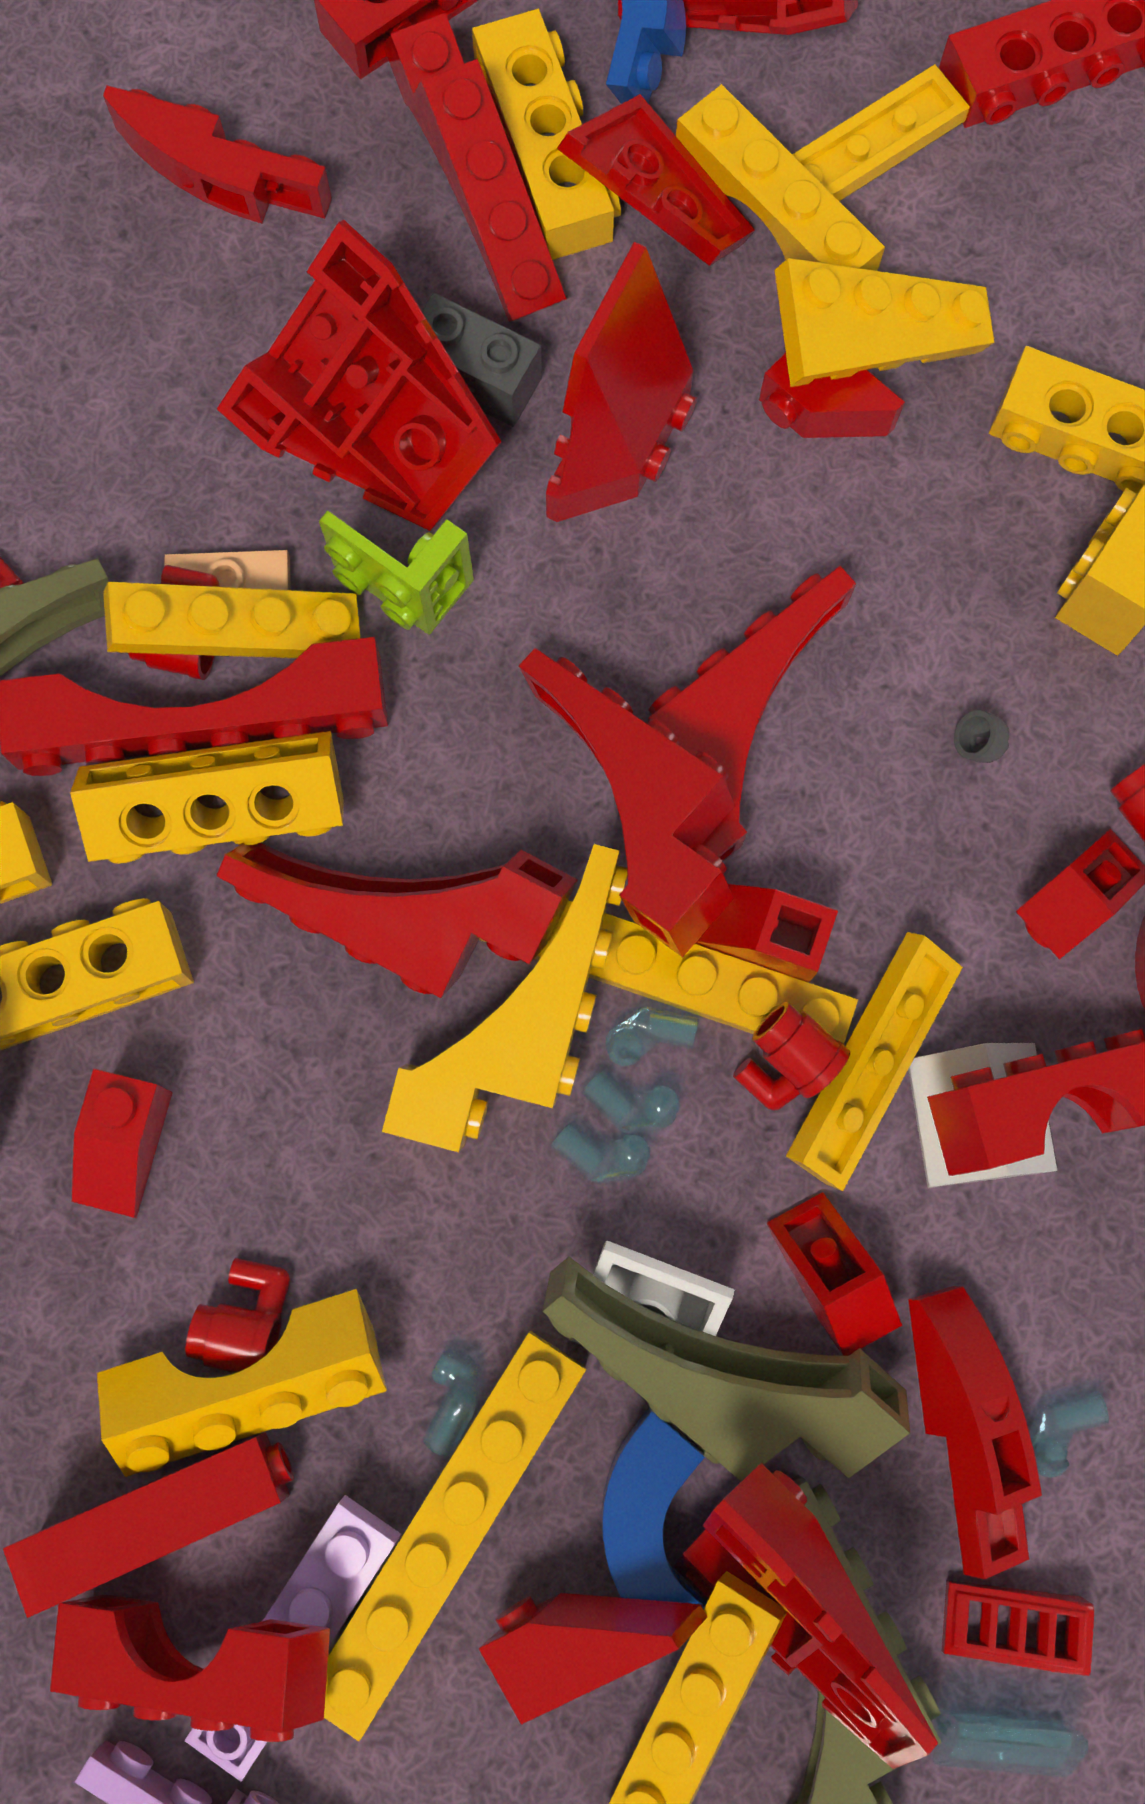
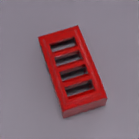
M946 1580L941 1649L944 1654L1058 1673L1090 1676L1094 1629V1605L1081 1596ZM970 1600L982 1602L979 1641L967 1640ZM999 1605L1009 1606L1007 1644L996 1643ZM1028 1610L1038 1611L1036 1648L1025 1647ZM1057 1614L1066 1615L1064 1651L1055 1650Z

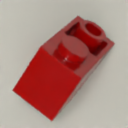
M728 884L734 899L695 944L809 983L818 973L838 910L777 889Z

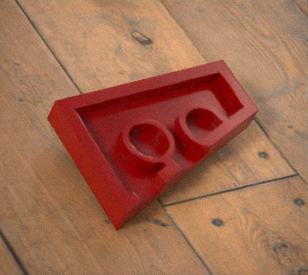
M641 94L568 131L557 147L560 152L709 266L742 246L755 231Z

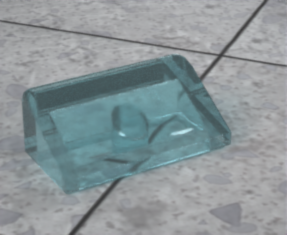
M940 1709L941 1715L934 1719V1729L942 1742L932 1751V1759L937 1766L1068 1777L1088 1752V1740L1068 1721Z

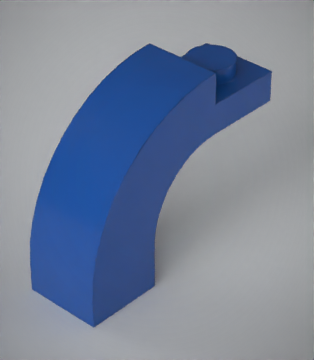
M621 0V25L606 81L607 87L621 104L639 94L649 104L652 90L657 89L661 80V55L683 56L686 37V14L683 0Z
M650 1407L621 1443L607 1475L601 1510L602 1534L607 1563L621 1598L700 1604L704 1610L707 1602L675 1573L666 1558L663 1545V1526L673 1497L705 1456L669 1423L661 1420Z

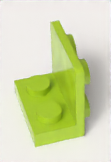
M326 511L319 520L326 541L324 549L331 557L335 566L332 570L334 576L352 592L361 595L366 589L383 601L380 606L383 612L404 629L410 630L413 625H416L430 635L474 581L467 533L448 519L445 520L434 535L428 532L417 541L409 554L408 567L401 564L331 512Z

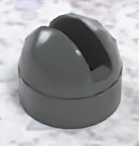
M974 710L963 716L956 726L954 745L957 752L966 759L979 763H991L1000 759L1009 748V727L996 715L982 710ZM976 737L989 738L986 745L976 746Z

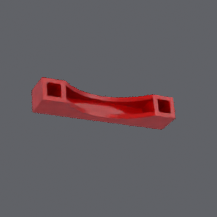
M375 637L311 644L288 667L259 686L225 700L192 707L153 708L118 702L86 690L60 673L0 680L1 754L18 770L23 769L24 774L31 776H49L60 773L64 764L86 762V765L122 761L124 757L149 755L151 757L186 752L191 749L214 748L331 731V733L337 732V737L342 739H361L373 735L374 728L388 726L381 657Z

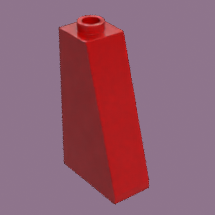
M266 1432L3 1548L26 1617L29 1618L284 1501L290 1496L286 1483L293 1481L294 1475L282 1444L277 1442L271 1445Z

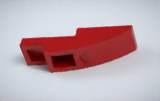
M106 85L103 97L116 130L144 161L177 187L203 202L230 214L261 224L264 221L269 204L325 219L332 200L325 166L318 165L310 158L302 155H290L288 157L262 150L254 143L246 140H226L220 116L213 114L202 106L196 104L183 106L157 99L144 90L131 89L127 91Z
M951 1286L908 1299L925 1434L946 1437L964 1575L987 1579L1029 1560L1022 1504L1042 1496L1036 1457L1026 1418L1000 1349L963 1286Z

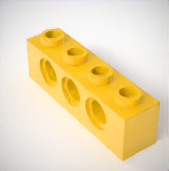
M539 8L472 28L474 60L477 58L479 60L552 260L613 242L614 218L621 216L618 195L557 149L568 131L582 125L580 117L583 116V105L575 80L566 82L561 69L565 66V59L556 30L547 32ZM524 84H536V85L526 86V85H524ZM542 133H554V134H556V135H553V136H543V135H540V134H542ZM563 182H571L576 185L572 187H562L557 184Z
M1025 346L1012 372L988 434L1000 438L1002 443L1011 450L1020 453L1035 451L1058 460L1060 466L1069 472L1081 475L1093 473L1114 481L1121 491L1128 488L1137 494L1145 483V390ZM1056 411L1065 414L1072 423L1058 421L1051 412ZM1108 433L1121 435L1128 445H1121L1115 442Z
M331 731L80 766L70 791L88 862L108 859L112 863H128L141 858L147 853L171 850L175 854H191L204 849L210 844L233 841L238 845H254L267 840L273 835L296 832L300 836H317L328 832L332 827L343 826L344 799ZM275 785L286 789L290 795L284 799L273 800L265 797L260 790L264 787ZM203 795H215L223 799L227 805L212 809L203 806L197 798ZM150 804L160 809L163 815L146 817L138 813L134 806Z
M147 898L136 899L113 909V917L90 924L88 920H75L59 925L51 931L52 938L28 945L26 941H16L1 945L0 988L2 1000L0 1003V1050L194 983L172 913L160 901L151 903L150 899ZM114 944H125L127 947V958L124 964L114 972L104 973L101 968V958L105 950ZM53 965H63L65 977L60 988L53 993L42 994L40 979L43 973Z

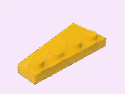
M787 258L774 270L790 387L806 385L814 379L831 376L832 380L850 377L858 371L878 368L879 371L894 369L911 361L921 360L922 363L976 354L995 343L987 290L983 286Z

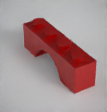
M1143 1029L1104 1038L1107 1051L1098 1054L1094 1041L1055 1050L1054 1053L1058 1064L1046 1066L1043 1054L1003 1063L1006 1077L995 1080L991 1067L951 1076L954 1090L927 1096L948 1175L954 1176L993 1169L1043 1155L1047 1123L1054 1107L1062 1097L1075 1102L1091 1116L1102 1134L1145 1126V1036Z
M99 1595L66 1601L58 1604L50 1692L78 1696V1707L83 1709L109 1710L118 1708L122 1704L133 1706V1716L138 1719L167 1720L175 1718L178 1714L191 1717L190 1726L198 1730L222 1731L231 1729L234 1725L250 1727L249 1737L257 1741H288L294 1738V1729L324 1720L330 1628L274 1619L230 1628L214 1659L208 1666L201 1668L184 1658L170 1641L163 1625L158 1602L112 1595Z

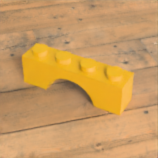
M722 84L677 119L676 137L725 195L736 198L744 203L763 221L779 244L785 259L792 258L878 271L885 246Z
M357 1289L292 1309L287 1327L273 1349L252 1366L231 1375L217 1378H202L188 1375L173 1366L163 1352L97 1373L101 1440L125 1477L139 1472L155 1471L166 1463L206 1450H219L230 1445L233 1441L270 1429L286 1428L295 1424L298 1420L337 1407L353 1406L365 1398L387 1391L374 1328Z

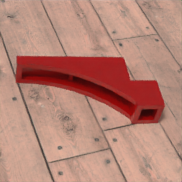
M446 12L391 33L384 50L403 100L416 118L448 179L481 252L508 321L512 322L566 300L567 298L478 58L464 63Z
M840 565L824 578L818 573L808 577L791 594L790 599L793 602L777 615L771 610L763 613L745 630L743 636L746 640L730 653L725 648L714 652L697 669L696 673L699 678L682 691L677 686L671 687L659 696L649 708V712L652 715L648 718V722L651 719L658 720L675 734L680 742V747L694 756L699 751L705 752L714 758L728 774L726 783L735 807L701 844L717 855L722 862L743 845L748 833L739 822L746 760L754 732L767 702L793 660L817 631L848 604L856 582Z
M534 648L519 665L534 696L563 719L586 744L610 782L622 823L627 859L628 885L619 896L635 923L683 958L734 899L724 877L727 867L717 855L701 845L735 807L726 783L728 774L714 758L705 752L699 751L694 756L680 747V742L675 734L658 720L651 719L648 723H645L633 715L631 706L614 690L605 687L599 692L589 685L582 671L568 659L559 657L555 662Z
M262 843L254 845L241 844L225 854L217 873V877L232 884L235 891L241 897L255 903H266L289 915L290 921L298 928L310 933H322L344 945L346 952L353 958L364 963H377L399 975L401 981L408 988L422 994H434L439 998H442L460 979L479 938L487 941L488 948L496 955L512 961L522 960L530 964L547 945L578 879L522 849L506 864L457 876L402 879L369 877L331 870L290 857Z

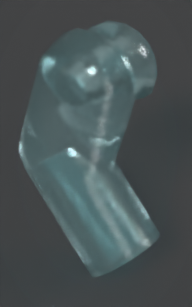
M648 1006L640 1007L614 1025L606 1037V1049L609 1058L617 1065L631 1066L637 1063L644 1054L660 1042L692 1049L699 1018Z
M604 1070L598 1073L581 1092L617 1129L627 1134L661 1131L674 1122L676 1114L680 1109L679 1097L670 1087L661 1085L655 1086L650 1091L626 1093Z
M572 1122L562 1130L551 1144L553 1149L585 1177L596 1184L631 1180L644 1172L650 1158L649 1144L639 1135L626 1134L623 1139L595 1143Z
M454 1349L444 1350L431 1373L434 1382L445 1385L450 1389L423 1436V1442L428 1449L442 1456L452 1455L475 1413L479 1367L470 1355L465 1358Z
M1098 1391L1049 1403L1038 1410L1029 1433L1036 1457L1038 1473L1041 1476L1056 1478L1067 1470L1069 1462L1066 1459L1068 1456L1067 1450L1074 1433L1109 1423L1106 1404Z

